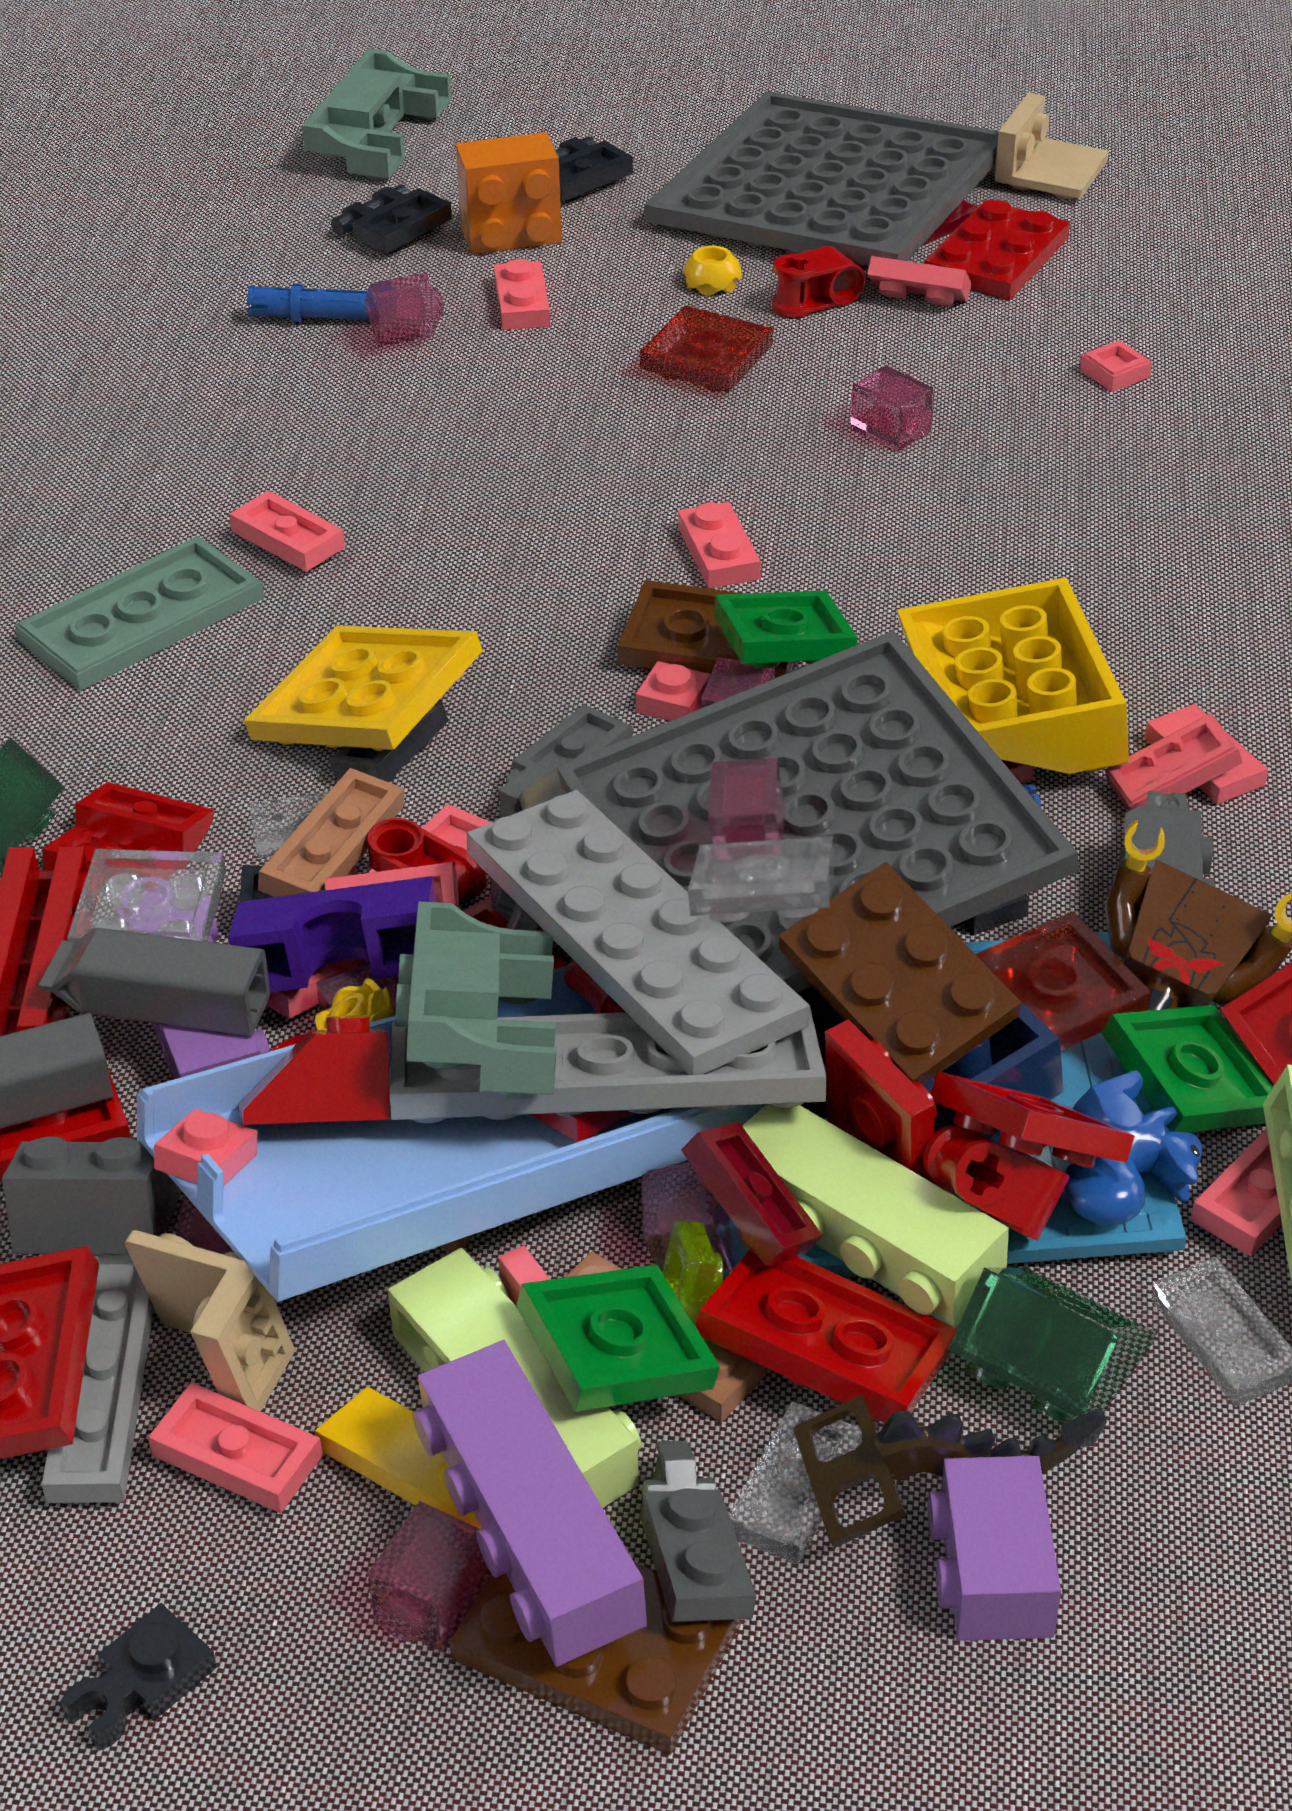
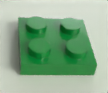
M826 590L715 595L714 617L742 664L764 669L776 667L780 662L804 661L812 664L857 645V635Z
M1215 1005L1112 1014L1101 1031L1102 1036L1119 1059L1122 1067L1128 1073L1137 1070L1142 1076L1143 1085L1140 1091L1153 1110L1156 1111L1168 1107L1176 1109V1117L1167 1125L1170 1129L1169 1131L1192 1133L1266 1123L1263 1103L1274 1086Z
M658 1265L522 1283L516 1307L575 1412L714 1389L720 1365Z

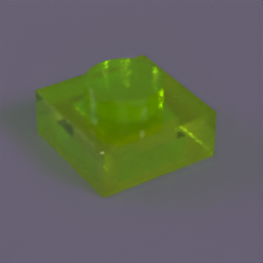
M674 1220L662 1273L694 1325H696L700 1308L723 1281V1261L720 1253L713 1252L703 1222Z

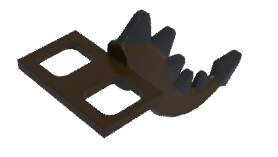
M861 1395L794 1426L793 1431L829 1542L836 1548L906 1516L893 1475L898 1482L909 1476L924 1472L942 1477L944 1459L1039 1456L1043 1474L1069 1458L1078 1449L1094 1446L1107 1423V1418L1103 1409L1090 1411L1061 1424V1435L1059 1438L1053 1440L1045 1436H1037L1031 1441L1028 1450L1021 1451L1019 1442L1015 1438H1008L992 1448L995 1443V1436L990 1430H982L961 1436L963 1423L958 1414H949L929 1426H920L909 1412L898 1411L892 1414L880 1432H877L867 1401ZM847 1416H855L863 1437L861 1444L856 1449L830 1461H819L813 1442L815 1433L821 1428ZM869 1479L878 1480L885 1500L883 1509L879 1513L851 1526H841L834 1506L836 1496Z

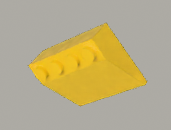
M1067 577L897 609L898 620L910 651L1000 759L1068 774L1082 771L1094 772L1108 766L1129 763L1127 703Z

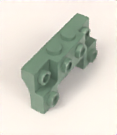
M368 48L302 125L304 151L318 152L328 158L346 156L347 173L364 175L370 180L389 179L405 159L404 135L390 131L404 114L412 115L418 120L437 119L452 100L450 74L417 69L405 64L387 50Z
M418 901L414 954H400L399 980L396 994L395 1027H408L406 1061L423 1062L429 1067L443 1070L456 1069L464 1064L480 1065V1091L496 1092L498 1095L509 1099H527L536 1094L554 1095L557 1054L556 1047H554L556 1023L497 1020L498 1000L511 1004H525L535 999H551L554 956H552L553 937L545 931L513 930L482 923L465 914L453 903Z

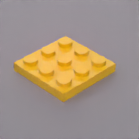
M336 625L243 721L251 740L273 741L283 745L302 743L325 745L329 748L345 746L372 748L375 751H382L383 749L394 750L455 681L464 675L465 670L483 652L476 631Z

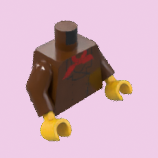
M1138 820L1130 823L1125 830L1124 837L1125 848L1129 855L1127 859L1119 862L1105 903L1110 948L1117 956L1122 958L1118 975L1123 980L1141 988L1130 1012L1205 1006L1212 1003L1227 1005L1275 974L1292 950V921L1286 915V905L1292 900V892L1286 894L1277 903L1275 908L1277 924L1275 926H1267L1272 914L1159 860H1156L1151 870L1146 865L1148 861L1154 860L1163 851L1165 845L1164 831L1160 827L1156 844L1150 849L1143 850L1137 848L1132 843V836L1136 831Z

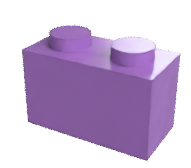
M1039 1456L944 1459L941 1491L928 1492V1525L931 1540H944L946 1559H937L936 1562L937 1597L940 1609L953 1608L957 1641L1054 1638L1061 1587Z

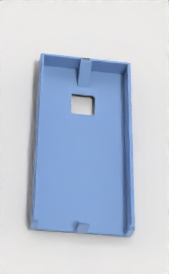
M567 965L553 969L551 999H535L525 1004H511L498 1000L497 1018L595 1014V1009L565 983L564 976L569 966ZM395 1016L370 1023V1029H382L387 1031L389 1035V1087L392 1023L395 1022ZM291 1045L143 1088L142 1093L137 1094V1139L154 1158V1144L194 1109L218 1114L228 1121L257 1131V1155L225 1185L224 1171L209 1154L202 1155L201 1162L197 1163V1184L170 1174L168 1175L237 1256L248 1264L255 1277L273 1298L279 1302L687 1161L681 1149L697 1132L739 1122L743 1126L766 1104L733 1105L730 1108L719 1111L705 1110L700 1107L661 1108L656 1112L648 1114L634 1113L600 1131L595 1136L577 1143L531 1114L517 1115L506 1120H493L484 1116L453 1117L434 1123H420L412 1119L391 1120L390 1107L389 1120L243 1125L239 1120L238 1104L295 1046Z

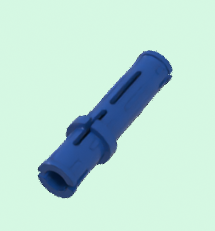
M293 283L291 288L249 285L247 305H251V307H248L249 317H291L292 322L303 323L304 318L388 321L389 323H394L396 303H393V301H395L396 295L395 291L305 288L303 283Z

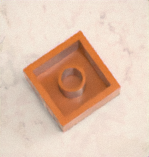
M547 132L455 143L460 225L471 255L562 243L559 157Z

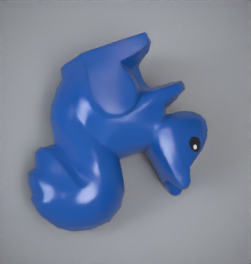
M1137 1070L1091 1086L1072 1108L1135 1135L1127 1163L1097 1157L1093 1168L1074 1163L1066 1168L1070 1178L1064 1190L1071 1200V1206L1080 1216L1098 1225H1120L1138 1216L1145 1204V1184L1140 1176L1141 1173L1151 1172L1161 1184L1183 1203L1187 1202L1190 1197L1189 1184H1196L1198 1181L1196 1169L1202 1156V1144L1199 1138L1188 1132L1169 1131L1170 1129L1167 1125L1177 1114L1176 1109L1173 1107L1146 1114L1140 1111L1134 1099L1142 1088L1143 1078Z

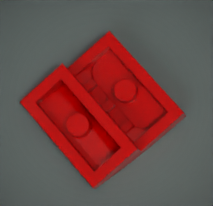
M106 782L75 803V826L42 849L43 871L54 870L59 847H85L89 872H98L101 887L134 896L166 888L179 874L204 839L214 820V809Z

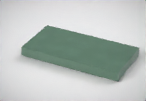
M196 536L28 617L14 626L17 640L81 691L264 599L263 582L201 537Z

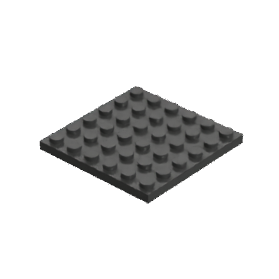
M766 91L644 204L645 222L663 225L668 230L685 229L700 232L714 239L725 237L741 240L754 247L771 246L786 249L791 254L818 249L822 246H832L854 263L867 266L870 264L871 256L908 261L996 164L999 131Z
M894 630L557 767L560 784L566 793L578 790L796 993L812 987V985L779 950V935L884 862H887L949 927L1079 872L1078 852Z

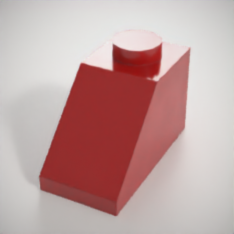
M370 1016L326 1017L327 1030L308 1031L238 1104L239 1120L243 1125L389 1120L388 1032L382 1029H370Z

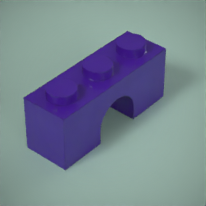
M433 876L238 902L228 935L229 945L265 950L270 993L308 988L309 979L317 969L331 962L344 959H364L370 961L373 979L399 976L400 954H414L418 901L438 902Z

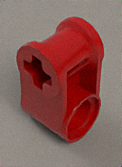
M822 246L818 249L798 254L779 256L774 260L773 267L774 273L778 276L777 294L772 298V310L780 316L799 318L810 315L812 312L840 305H848L854 302L864 290L866 283L865 273L860 266L832 246Z
M389 818L376 823L368 832L369 871L373 869L380 872L452 862L453 865L455 864L454 867L457 873L459 903L465 897H476L486 888L487 879L485 872L467 854V850L453 846L431 834L414 821L405 818Z
M959 1125L945 1126L935 1132L927 1142L923 1154L924 1170L928 1178L936 1185L959 1196L965 1202L979 1208L981 1212L1036 1241L1039 1240L1070 1178V1175L1029 1154L1009 1149L975 1131Z

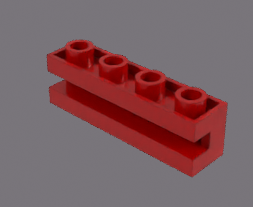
M9 847L0 880V1036L72 1017L69 1005L53 992L39 990L38 985L62 940L76 942L91 930L90 910H98L100 907V877L98 872H89L85 847H59L53 871H39L34 847Z

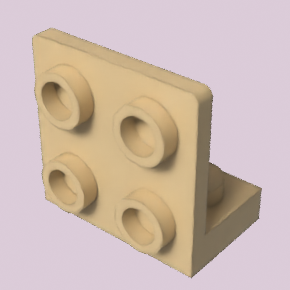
M1028 93L998 132L995 182L1009 184L1016 190L1034 189L1049 192L1060 199L1082 198L1107 163L1109 151L1045 138L1049 127V115L1044 114L1045 96Z
M132 1230L124 1244L160 1322L191 1333L218 1394L261 1412L295 1352L273 1296L255 1277L248 1264L241 1260L235 1252H226L223 1255L194 1247L185 1239L173 1234L166 1233L159 1237Z

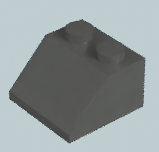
M42 1137L31 1142H21L2 1178L13 1254H50L88 1245L94 1255H129L124 1243L131 1231L137 1230L159 1237L165 1234L182 1193V1190L167 1173L154 1169V1158L138 1141L126 1137L112 1138L104 1142H67L60 1137Z

